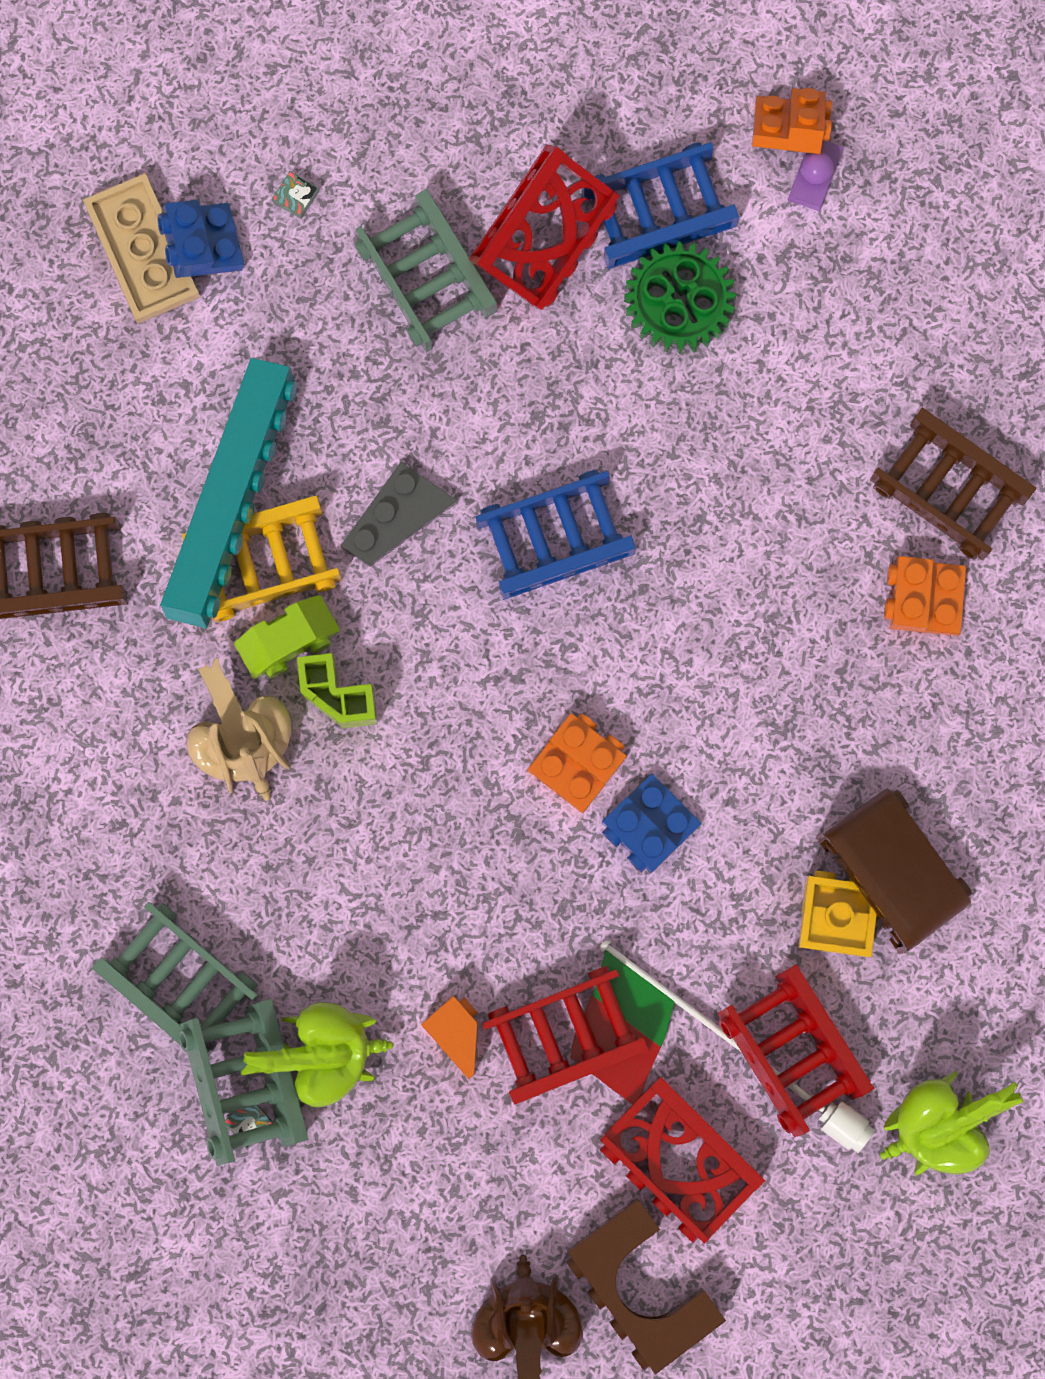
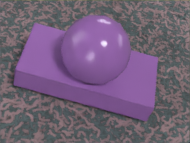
M823 141L820 154L805 153L788 201L820 211L843 147Z

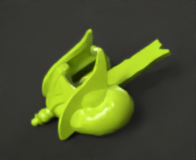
M317 1002L303 1009L299 1016L282 1017V1022L296 1023L299 1029L298 1036L306 1044L305 1046L291 1048L284 1044V1048L280 1051L244 1052L243 1062L247 1065L241 1071V1074L244 1076L260 1072L270 1074L274 1072L299 1071L295 1079V1090L301 1102L311 1107L329 1106L342 1100L357 1085L358 1081H373L375 1079L374 1076L364 1069L366 1058L370 1056V1053L379 1054L382 1051L386 1053L387 1049L393 1048V1042H386L385 1038L382 1040H368L364 1028L375 1024L376 1020L364 1014L351 1013L339 1004Z
M954 1070L942 1079H929L920 1082L906 1094L901 1105L887 1118L884 1130L898 1129L899 1140L890 1143L888 1147L885 1146V1151L880 1153V1158L886 1160L889 1157L892 1160L893 1157H898L903 1152L911 1153L917 1159L914 1170L916 1176L929 1168L938 1172L955 1175L969 1173L978 1169L988 1158L990 1146L985 1134L976 1127L984 1121L987 1122L989 1118L997 1116L1023 1102L1021 1093L1014 1094L1018 1087L1017 1083L1013 1082L1008 1087L996 1093L986 1095L974 1102L970 1091H968L961 1109L957 1110L959 1101L958 1097L953 1093L954 1088L951 1085L958 1074L957 1070Z

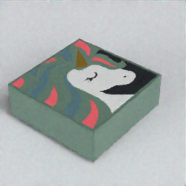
M289 171L272 197V202L302 219L320 191L315 185Z
M259 1105L233 1112L225 1120V1123L233 1134L272 1124L273 1121Z

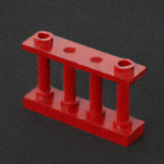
M797 964L775 976L779 982L776 990L746 1009L737 1013L734 1006L730 1005L717 1013L721 1019L719 1025L723 1033L729 1039H734L778 1110L777 1118L780 1125L787 1133H792L794 1138L811 1131L804 1119L841 1095H849L854 1100L875 1089ZM782 1002H791L798 1013L797 1020L757 1044L746 1025ZM803 1032L810 1033L817 1043L816 1051L776 1076L765 1057ZM821 1064H830L837 1075L835 1078L836 1082L796 1107L784 1088Z
M604 966L587 973L590 980L511 1012L508 1006L488 1013L490 1020L482 1023L484 1030L497 1027L517 1078L514 1081L516 1088L509 1091L514 1105L649 1051L644 1037L637 1039L635 1033H630L610 980L620 977L617 969L610 972L608 966ZM595 986L598 989L618 1039L614 1041L617 1048L603 1053L601 1046L597 1048L576 995ZM562 999L584 1051L581 1054L583 1061L572 1066L569 1065L568 1060H563L543 1007ZM528 1013L531 1015L551 1066L548 1067L550 1075L536 1080L534 1073L530 1074L510 1023V1020Z

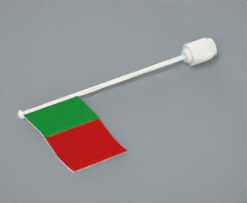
M607 940L601 943L600 950L602 953L605 952L601 968L608 966L610 972L618 970L620 977L610 980L630 1033H635L637 1039L644 1037L649 1051L595 1072L592 1075L633 1104L642 1095L647 1076L665 1040L674 1002L740 1051L734 1039H729L719 1026L610 946L611 941ZM596 987L584 1011V1015L597 1048L601 1046L603 1053L617 1048L614 1041L618 1039ZM575 1032L570 1058L576 1063H580L583 1061L581 1054L584 1051ZM771 1066L776 1076L779 1075L780 1072ZM794 1082L787 1086L804 1100L812 1097ZM842 1100L837 1105L831 1102L827 1107L824 1106L819 1110L822 1112L819 1120L823 1122L820 1130L847 1150L852 1148L859 1153L875 1131V1129L868 1125L869 1120Z

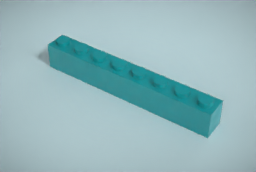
M250 358L160 604L167 619L207 629L210 619L215 618L218 614L220 591L222 586H227L232 572L230 564L233 555H238L242 547L243 535L241 533L244 524L250 523L253 516L254 504L252 502L256 492L260 493L265 481V473L263 471L266 463L271 462L276 449L274 441L277 432H282L287 417L285 411L289 401L292 402L296 396L297 382L294 381L289 366Z

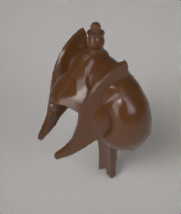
M521 1255L519 1262L516 1263L518 1266L516 1271L518 1279L514 1283L499 1289L495 1279H490L492 1294L484 1301L474 1317L471 1327V1338L473 1346L480 1357L489 1361L505 1359L515 1349L518 1379H540L542 1372L540 1366L541 1347L552 1356H569L575 1353L580 1346L584 1328L582 1318L575 1305L558 1290L559 1276L557 1274L554 1275L551 1285L534 1281L530 1276L531 1262L527 1261L526 1255Z

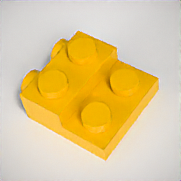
M815 871L814 876L806 877L798 948L871 958L877 914L851 878L849 881L836 880V873Z

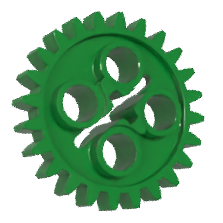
M681 241L677 243L676 251H671L668 244L665 243L663 254L660 255L652 248L650 250L651 261L640 257L639 265L641 269L632 267L630 275L635 280L626 281L625 288L631 292L624 294V302L632 304L626 308V316H636L631 322V327H643L640 332L641 339L646 338L648 335L653 336L652 347H655L662 341L664 342V352H668L672 344L676 345L679 354H682L686 344L689 345L693 352H696L698 341H701L703 345L708 347L710 344L709 334L719 339L721 330L718 326L725 328L729 326L730 320L725 315H733L735 307L728 304L736 299V293L728 291L733 288L734 280H724L729 271L728 267L717 269L720 260L719 256L710 261L707 259L709 249L705 248L699 255L695 253V243L691 244L688 251L683 250ZM680 270H689L695 277L692 280L686 281L680 279L677 273ZM663 273L669 274L672 284L663 276ZM658 286L665 291V294L661 297H653L647 290L650 287ZM675 290L680 296L686 294L685 306L680 298L673 299ZM699 298H706L712 303V307L700 309L695 305L694 301ZM687 309L697 320L696 323H692L689 319ZM669 315H677L682 319L683 323L678 326H671L665 321V318Z

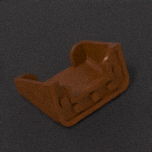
M886 788L823 832L816 839L825 852L830 851L834 856L836 854L839 855L834 861L838 866L841 865L882 921L881 926L883 929L892 928V931L889 932L892 938L889 941L899 954H903L920 944L971 905L969 897L972 895V891L961 877L957 879L954 877L906 810L909 805L903 795L898 790L892 792Z

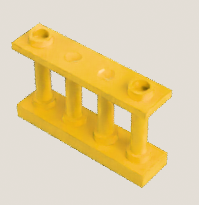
M317 495L254 513L250 523L244 524L241 533L243 535L242 547L236 556L247 594L227 600L224 587L222 586L219 594L220 608L217 616L214 618L215 622H223L234 618V612L311 589H315L317 593L326 592L336 587L335 582L342 581L338 568L327 569L315 528L316 517L323 515ZM295 523L297 527L302 529L314 575L294 580L281 533L284 531L283 527ZM185 533V534H182L183 541H184V538H185L186 533ZM263 533L264 537L268 538L281 583L280 585L263 590L260 589L247 544L250 541V536Z

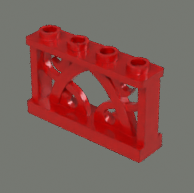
M546 144L468 260L530 305L543 310L545 306L548 307L555 301L559 293L557 288L563 279L570 277L578 266L577 259L582 251L590 248L598 236L596 231L604 220H608L617 209L616 201L620 195L568 157L557 146ZM562 165L580 180L566 187L556 171ZM582 188L591 189L596 198L594 205L586 213L582 211L581 205L588 199L582 197L576 198L573 201L571 199V195ZM542 191L547 192L548 200L554 195L556 196V199L547 205L542 206L538 202V197ZM560 207L563 223L562 241L547 248L530 250L533 238L531 227L525 219L527 213L531 211L544 214ZM576 220L582 222L578 228ZM517 230H521L524 233V243L521 250H517L521 241L513 242L511 238ZM498 257L516 262L513 279L493 265ZM556 259L554 264L551 265L549 261ZM525 263H530L528 273L533 280L537 270L544 272V278L536 288H527L522 281V269Z
M658 1077L599 1138L604 1144L600 1151L614 1165L620 1160L630 1170L625 1176L640 1191L646 1186L656 1196L651 1202L666 1217L672 1212L682 1222L677 1228L692 1243L699 1238L705 1244L752 1193L765 1182L661 1077ZM656 1094L662 1099L651 1124L634 1118ZM677 1121L682 1123L684 1127V1132L680 1137H672L662 1132L664 1126L672 1131L671 1126ZM636 1126L649 1131L648 1140L642 1136L631 1138L639 1143L637 1152L630 1153L622 1147L621 1135L626 1128ZM699 1136L704 1143L697 1153L696 1167L702 1180L685 1182L663 1178L660 1164L661 1139L670 1144L680 1145L689 1143ZM710 1156L716 1157L719 1161V1166L716 1169H710L712 1174L715 1175L712 1178L708 1177L704 1168V1161ZM647 1158L651 1180L633 1162H641ZM741 1178L746 1184L723 1206L722 1199L717 1190ZM662 1191L682 1194L680 1209ZM710 1192L715 1202L714 1215L707 1221H697L691 1216L689 1207L692 1203L698 1202L702 1206V1211H704L706 1201L702 1193Z

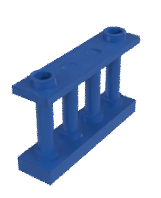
M699 142L686 146L682 152L607 177L603 174L595 176L613 191L628 188L643 229L640 236L628 239V237H624L615 212L608 220L603 221L611 241L608 244L609 246L604 248V260L608 270L639 260L640 257H648L652 248L658 253L663 252L665 243L672 249L677 246L679 241L684 245L737 227L739 215L735 204L727 207L720 204L705 165V161L712 159L714 149L712 142L704 145ZM692 166L707 207L705 214L694 218L692 215L687 214L672 173ZM660 177L675 218L673 225L661 229L660 226L655 225L640 184ZM582 188V198L588 200L595 198V194L591 189Z
M598 470L588 471L578 477L579 481L504 507H500V504L487 506L480 510V515L475 516L478 529L489 526L505 569L504 580L499 581V589L503 600L635 555L636 547L632 536L623 538L621 534H617L601 487L609 484L610 476L608 471L599 473ZM588 492L604 536L603 545L590 549L588 545H584L568 498ZM554 503L572 550L569 552L570 557L558 561L556 557L551 556L535 512L536 509ZM522 515L539 561L536 564L537 568L524 572L522 568L519 569L502 523L504 520Z

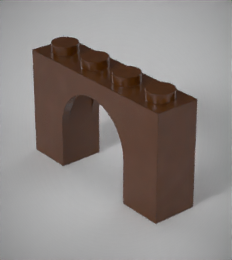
M636 1198L570 1247L567 1251L571 1258L566 1263L578 1279L585 1276L593 1288L588 1293L598 1308L601 1310L606 1306L614 1316V1319L609 1323L621 1340L628 1336L636 1349L631 1353L641 1368L645 1371L650 1367L656 1375L726 1322V1320L703 1288H700L671 1311L659 1316L637 1314L622 1302L616 1288V1276L621 1262L631 1251L660 1230L644 1206Z

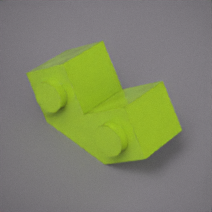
M321 595L301 600L284 609L285 614L276 617L268 623L265 620L252 626L234 642L253 679L268 675L270 679L277 677L288 669L286 664L295 656L310 650L313 654H317L331 646L330 639L341 630Z
M332 653L297 657L300 692L304 699L343 729L378 725L375 694L372 684L338 688L336 661Z

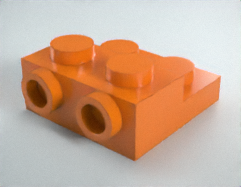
M792 88L790 99H782L778 96H756L752 146L820 154L822 142L829 141L832 100H826V92L817 91L813 88Z
M898 556L895 564H889L887 573V585H893L892 599H886L884 608V619L890 620L889 629L952 636L961 635L966 566L933 563V559Z
M570 713L527 771L583 814L623 764L627 756L622 753L625 746L616 738L608 735L604 739L594 731L597 724L583 713H580L578 717Z

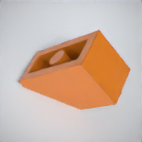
M452 996L421 1025L463 1074L470 1079L475 1075L478 1023L473 1017L478 1012L465 997L458 1001L455 996Z

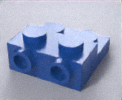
M198 200L164 204L162 213L158 214V228L161 235L165 234L167 241L165 247L166 261L168 266H173L176 278L242 271L245 264L229 203L200 206Z
M651 774L601 824L605 827L602 834L615 847L622 844L631 853L627 859L638 871L642 873L647 869L652 874L702 823Z

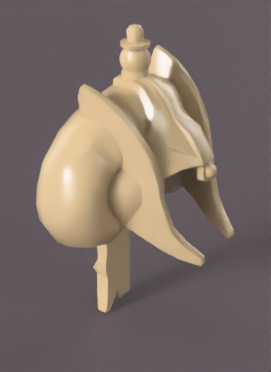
M215 657L211 669L205 665L199 668L198 671L214 699L213 705L216 707L221 725L206 721L193 726L187 735L186 748L188 755L201 771L225 781L229 794L233 793V782L250 781L255 784V790L259 792L258 795L263 796V800L269 801L271 799L269 794L271 789H269L268 781L265 780L266 773L277 763L281 764L285 769L291 768L284 757L292 734V720L289 711L283 702L274 696H262L254 700L248 709L242 712L241 705L232 691L231 684L225 678L220 667L219 658Z

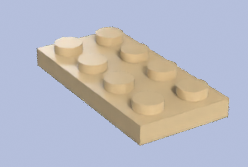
M146 173L83 199L137 324L200 298L192 277L176 278L173 266H168L165 256L167 241L165 234H160L157 221L158 214L162 213V209Z

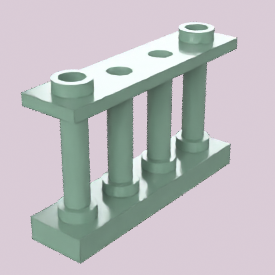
M425 189L415 195L417 208L413 209L414 213L371 238L367 236L362 226L356 228L358 241L354 245L363 261L370 259L409 323L410 327L406 328V331L416 347L421 344L427 353L432 350L429 335L472 310L475 313L480 310L486 319L497 312V302L473 263L468 260L467 253L429 191ZM420 225L423 228L427 225L434 234L430 238L431 242L386 267L376 250ZM436 254L440 256L443 254L447 255L451 262V265L448 266L449 270L403 295L394 278ZM454 282L457 284L464 283L469 293L465 294L466 298L424 323H420L411 308L412 306Z
M151 902L144 906L154 916L118 958L113 957L109 961L107 958L101 957L92 967L95 972L179 1044L180 1024L184 1018L183 1012L218 972L235 986L200 1025L201 1029L221 1024L245 995L252 1001H257L260 997L255 991L258 984L243 971L238 976L175 923L174 919L178 915L162 902L158 906ZM166 926L180 938V941L145 981L140 980L136 984L127 976L130 972L128 967L159 931ZM192 948L207 961V964L171 1005L168 1003L165 1007H162L153 999L157 995L155 990ZM210 1042L205 1043L208 1057L213 1052V1050L209 1046H207Z
M272 999L247 1006L246 1017L203 1029H201L198 1018L180 1024V1044L182 1049L188 1054L209 1138H207V1149L210 1157L215 1159L216 1166L234 1162L233 1150L276 1137L281 1140L283 1147L309 1140L291 1071L264 1073L266 1081L264 1088L221 1100L218 1096L214 1079L240 1072L247 1064L243 1062L244 1056L210 1064L205 1043L250 1032L254 1035L257 1047L255 1052L280 1051L284 1048ZM266 1102L272 1105L275 1115L272 1124L229 1136L223 1114Z

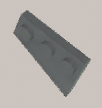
M400 462L341 544V548L371 567L404 543L410 536L421 528L423 529L436 517L457 504L458 500Z

